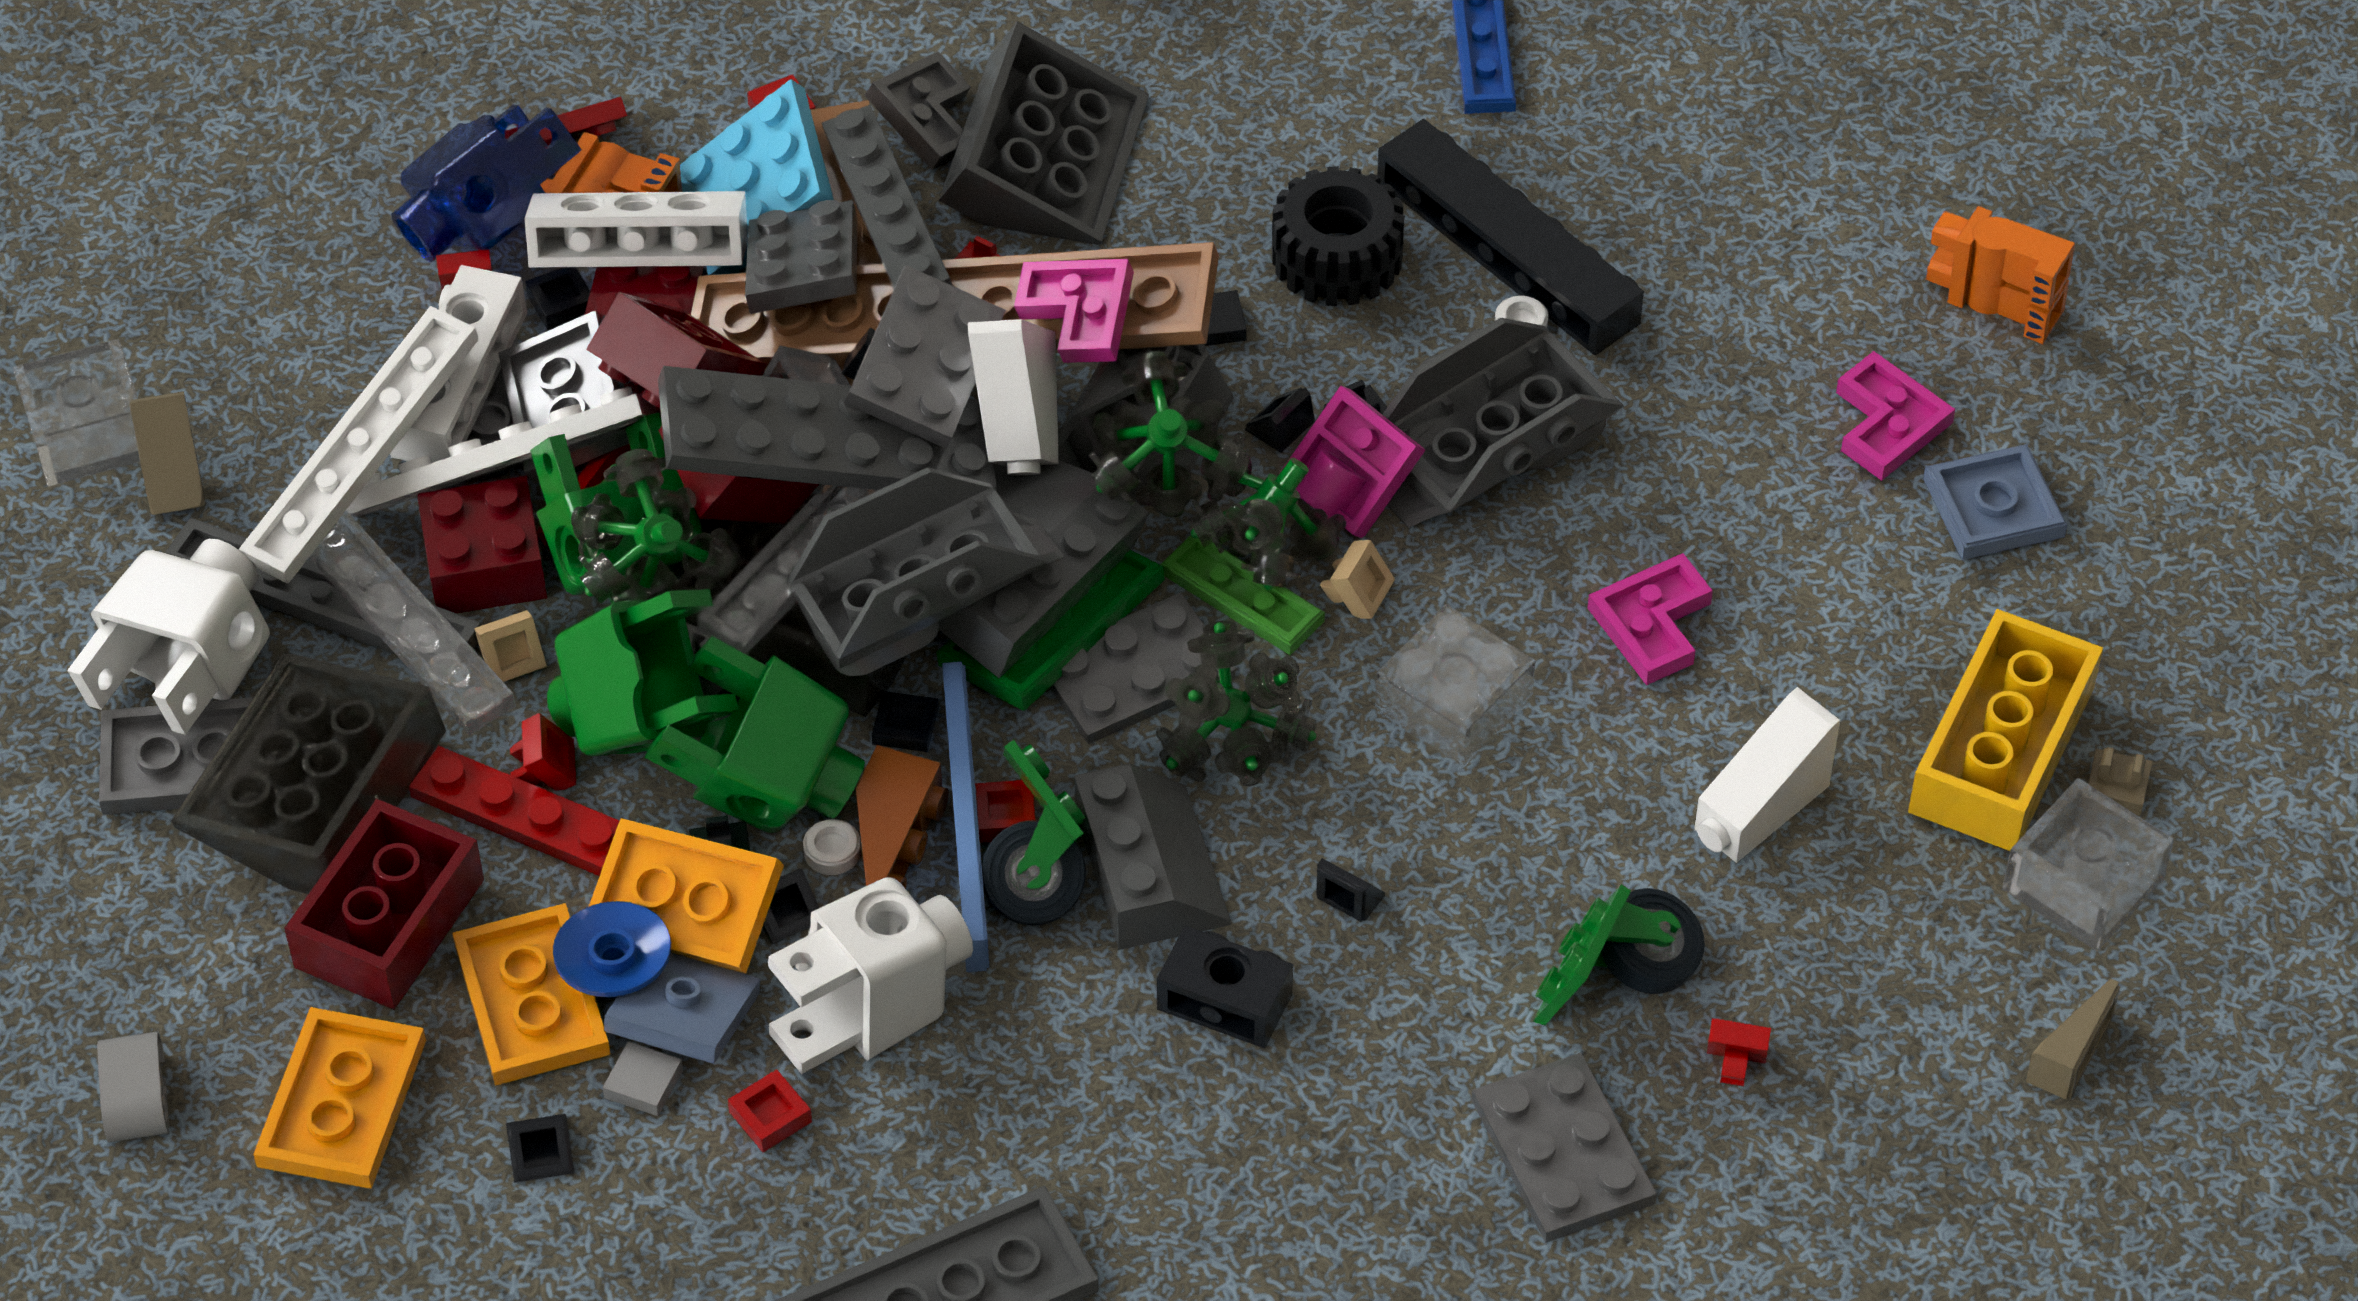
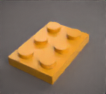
M620 818L589 906L604 902L620 901L646 907L657 914L668 928L671 940V953L746 974L784 865L775 857Z
M566 903L452 932L454 946L495 1086L611 1055L609 1041L604 1031L595 996L580 992L568 985L561 978L554 964L553 944L555 937L562 925L570 918Z
M310 1007L253 1156L256 1167L372 1189L426 1043L424 1028Z

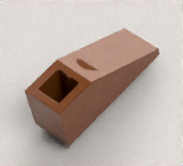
M876 745L856 787L866 886L880 879L891 877L898 880L906 889L907 878L905 874L909 865H919L926 851L928 833L925 831L931 819L939 821L942 818L947 806L949 790L942 786L940 762Z

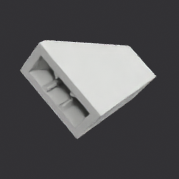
M1022 319L968 322V337L988 462L1007 467V475L1014 476L1041 474L1040 465L1059 464L1055 331Z
M1798 687L1789 693L1699 797L1695 830L1703 844L1714 852H1724L1737 863L1828 788L1840 720Z

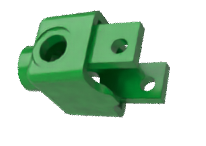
M660 412L643 416L625 428L631 451H634L638 456L657 512L661 514L665 504L672 505L674 509L672 518L678 521L683 529L681 539L705 550L706 545L701 520L691 504L677 470L666 469L664 441L658 431L662 426ZM565 434L548 437L530 450L546 502V506L537 511L536 514L564 589L571 595L585 594V588L634 548L636 544L634 536L583 531L579 528V522L586 519L638 524L642 519L646 518L627 461L611 465L606 478L600 484L580 489ZM676 549L662 554L652 586L645 599L637 597V590L649 557L646 554L601 590L607 589L611 604L618 601L649 600L668 591H677L672 572L695 559Z
M710 590L668 591L649 600L618 601L557 635L555 651L561 674L556 676L549 684L547 692L548 709L555 724L568 736L576 738L582 753L591 757L610 754L646 753L651 743L667 725L694 739L704 735L709 722L739 710L735 694L704 696L699 675L688 669L694 654L685 618L713 606Z
M711 636L694 655L688 669L740 697L737 703L739 710L722 720L709 722L700 741L667 725L651 743L644 758L696 785L697 788L693 794V799L740 821H746L747 824L767 833H777L782 830L805 806L829 819L836 818L854 791L865 765L864 759L836 744L849 715L848 704L842 698L775 655L764 665Z

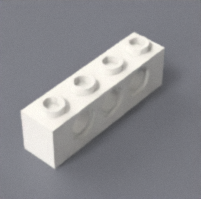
M745 191L533 193L525 215L529 267L742 265L748 243Z
M461 265L452 284L444 286L439 300V310L475 327L479 340L390 453L391 458L409 461L423 456H430L433 463L451 457L448 448L467 441L500 372L501 364L498 352L512 346L527 315L521 277Z

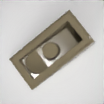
M184 391L130 400L129 406L150 513L157 515L204 506V487Z
M2109 979L2034 1050L2027 1073V1083L2066 1100L2067 1098L2071 1099L2114 1016L2120 991L2119 981Z

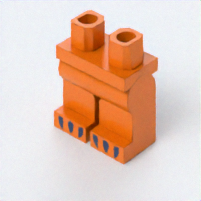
M584 132L577 144L554 138L547 148L543 159L544 170L556 175L553 180L537 174H530L522 186L523 206L527 208L533 193L682 192L680 158L660 153L656 160L629 153L623 147L612 142L599 143L598 136Z
M1977 206L1970 219L1944 211L1932 230L1931 244L1938 246V249L1928 265L1926 280L1949 289L1947 303L1960 308L1967 303L1976 312L1999 314L2025 325L2024 337L2043 344L2065 310L2069 285L2068 278L2071 272L2075 242L2006 218L1992 217L1993 211Z

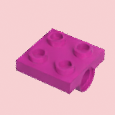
M1340 386L1291 456L1300 460L1309 469L1296 490L1299 492L1300 498L1311 507L1333 518L1352 535L1363 538L1423 455L1425 449L1354 391Z

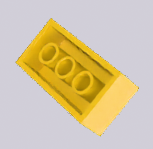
M1996 609L1915 772L1908 813L2016 853L2094 690L2103 647Z

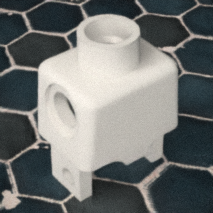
M210 538L201 543L190 560L155 550H147L141 553L91 612V616L99 629L67 670L87 705L102 710L128 673L133 672L155 683L156 690L152 697L172 731L186 735L212 698L217 700L231 699L270 635L269 627L250 593L259 578L258 570L252 561L231 544Z
M891 877L880 879L812 911L809 934L768 956V967L800 1005L794 1011L769 1023V1035L798 1071L803 1074L853 1046L859 1050L866 1060H869L936 1021L942 1016L944 1011L946 969L971 957L973 952L972 938L962 915L955 905L942 895H937L919 905L898 880ZM798 1030H806L812 1035L807 1038H797L792 1034Z

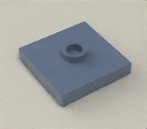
M2027 444L1925 466L1923 480L1962 560L2065 537L2067 523Z
M671 953L667 966L657 979L636 992L616 998L605 1014L604 1031L714 1064L757 999L760 992V978Z

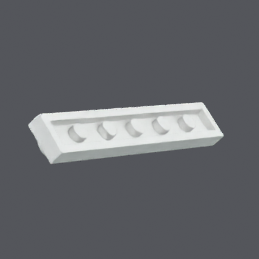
M432 306L427 309L239 548L256 568L289 584L479 339L475 327Z
M625 387L599 396L601 405L586 411H582L580 404L555 410L549 413L551 423L532 429L530 421L503 428L498 431L501 440L483 446L480 439H473L453 445L448 448L451 457L433 463L430 456L406 461L398 465L401 474L382 480L380 473H374L340 518L367 515L417 498L418 493L441 490L531 459L530 450L548 437L565 434L567 445L569 446L626 427L643 416L657 413L656 407L645 400L642 394H633L631 387Z

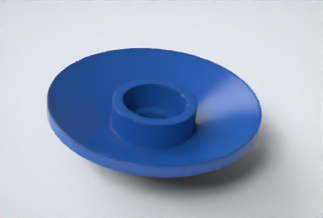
M620 901L595 904L577 912L562 925L553 944L554 964L561 978L572 988L585 994L599 997L627 995L646 987L663 972L671 955L670 934L662 919L646 907Z

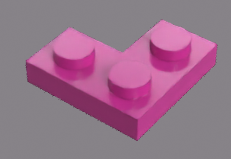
M1129 259L1023 262L1014 308L1020 319L1064 318L1057 348L1063 363L1114 362L1117 360L1134 271Z
M1875 351L1871 352L1838 379L1836 393L1868 416L1843 437L1841 452L1881 481L1953 423L1955 409Z
M1684 553L1589 594L1588 610L1642 681L1649 685L1694 664L1696 650L1673 621L1711 605L1713 590Z

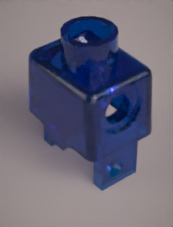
M512 105L496 119L493 115H483L470 123H459L403 170L400 182L411 198L391 213L392 220L409 245L429 262L434 261L436 255H441L451 246L480 251L488 250L525 222V215L533 193H545L540 184L582 149L552 108L543 109L534 118L529 120L519 105ZM514 124L518 127V131L506 140L505 131L508 126ZM543 128H548L552 133V141L549 146L539 134Z

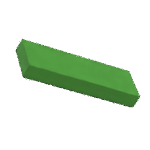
M1190 535L1160 564L1163 566L1166 578L1288 655H1291L1325 622L1324 611L1276 581L1273 589H1264L1263 581L1265 574L1204 536L1195 539Z

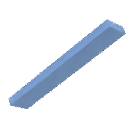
M962 662L942 663L961 911L973 944L972 956L965 959L966 972L987 971V968H989L988 939L965 665H962Z

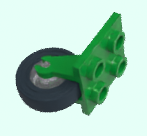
M1012 740L1004 746L1003 755L1044 810L1039 821H1023L1013 824L1001 831L992 840L982 862L983 888L991 905L1007 919L1023 925H1043L1056 921L1067 914L1075 906L1082 894L1086 879V866L1077 842L1082 839L1084 834L1079 825L1084 822L1085 817L1066 791H1063L1056 797L1044 781L1049 777L1050 770L1031 744L1021 750L1015 740Z
M1621 884L1606 902L1597 898L1588 909L1581 924L1575 922L1564 937L1558 949V952L1564 956L1559 968L1553 966L1549 970L1535 996L1543 1002L1533 1022L1545 1026L1587 980L1593 966L1608 967L1611 973L1626 986L1643 993L1661 994L1680 987L1695 973L1704 954V934L1697 917L1679 898L1658 889L1644 888L1631 892L1630 889Z

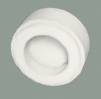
M1513 296L1507 298L1498 305L1495 312V321L1499 318H1506L1548 327V311L1546 307L1532 297Z
M828 819L814 824L804 836L803 850L805 860L813 870L821 874L838 875L852 869L860 859V835L855 827L843 820Z

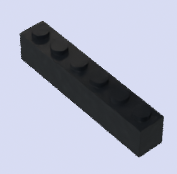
M1423 118L1378 148L1377 176L1381 178V185L1389 184L1396 191L1398 199H1401L1404 204L1518 295L1532 297L1540 301L1548 311V319L1596 356L1641 324L1644 291L1639 288L1638 284L1631 277L1621 274L1602 259L1601 255L1594 248L1584 245L1565 230L1564 226L1556 218L1549 217L1532 204L1523 192L1509 186L1495 175L1486 163L1476 160L1458 146L1449 134L1439 131Z

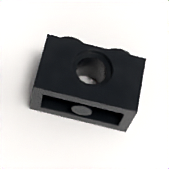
M1185 925L1157 977V1010L1265 1049L1292 997L1293 964L1283 961L1272 952L1255 951L1230 942L1219 933L1212 931L1202 932ZM1223 982H1231V983H1234V984H1232V985H1223V984H1220V983H1223Z

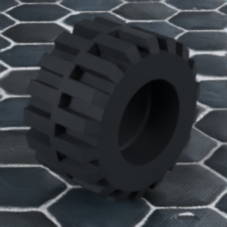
M1339 166L1327 167L1325 172H1319L1317 169L1306 172L1305 179L1296 177L1288 183V190L1282 189L1277 196V205L1273 206L1272 264L1276 265L1275 273L1279 280L1287 279V289L1294 294L1298 293L1301 289L1304 290V299L1315 303L1318 297L1326 298L1327 306H1337V299H1347L1348 306L1360 304V295L1365 294L1369 300L1379 296L1380 286L1388 289L1394 283V274L1399 275L1402 267L1405 215H1403L1404 207L1401 199L1395 198L1396 191L1389 184L1381 185L1380 177L1372 173L1367 176L1362 175L1361 169L1350 167L1349 171L1339 170ZM1343 233L1348 234V236H1330L1326 234Z

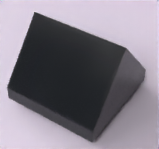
M1300 387L1276 396L1246 424L1245 431L1282 453L1315 422L1310 392L1306 387Z

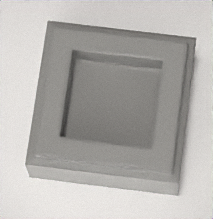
M628 1041L602 1087L604 1098L659 1116L683 1071L682 1059Z

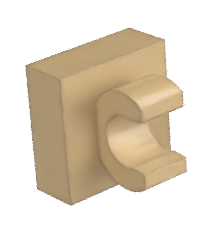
M1371 540L1353 541L1344 557L1333 562L1332 566L1335 572L1330 580H1322L1320 586L1332 602H1344L1353 616L1360 619H1371L1391 588L1395 578Z
M528 610L474 628L487 673L494 685L547 667L535 623Z

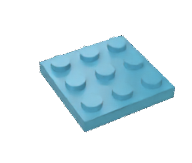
M792 79L765 97L757 106L735 123L729 125L722 133L680 164L683 192L745 191L747 230L749 220L756 219L768 211L783 210L785 212L808 209L820 201L834 200L805 88ZM747 247L742 265L707 266V274L739 273L747 266Z

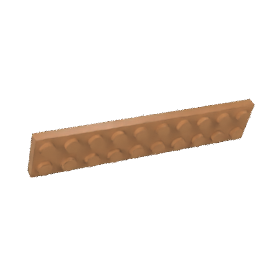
M1214 242L942 260L954 287L1005 309L1002 320H1016L1020 318L1014 308L1023 262L1129 259L1134 274L1119 349L1207 344L1219 259ZM882 264L857 265V294L750 314L745 297L746 273L704 275L698 278L691 315L766 363L767 365L764 370L844 366L847 356L868 329H877L894 289ZM1064 318L1022 319L1055 331L1056 353H1058L1057 348Z

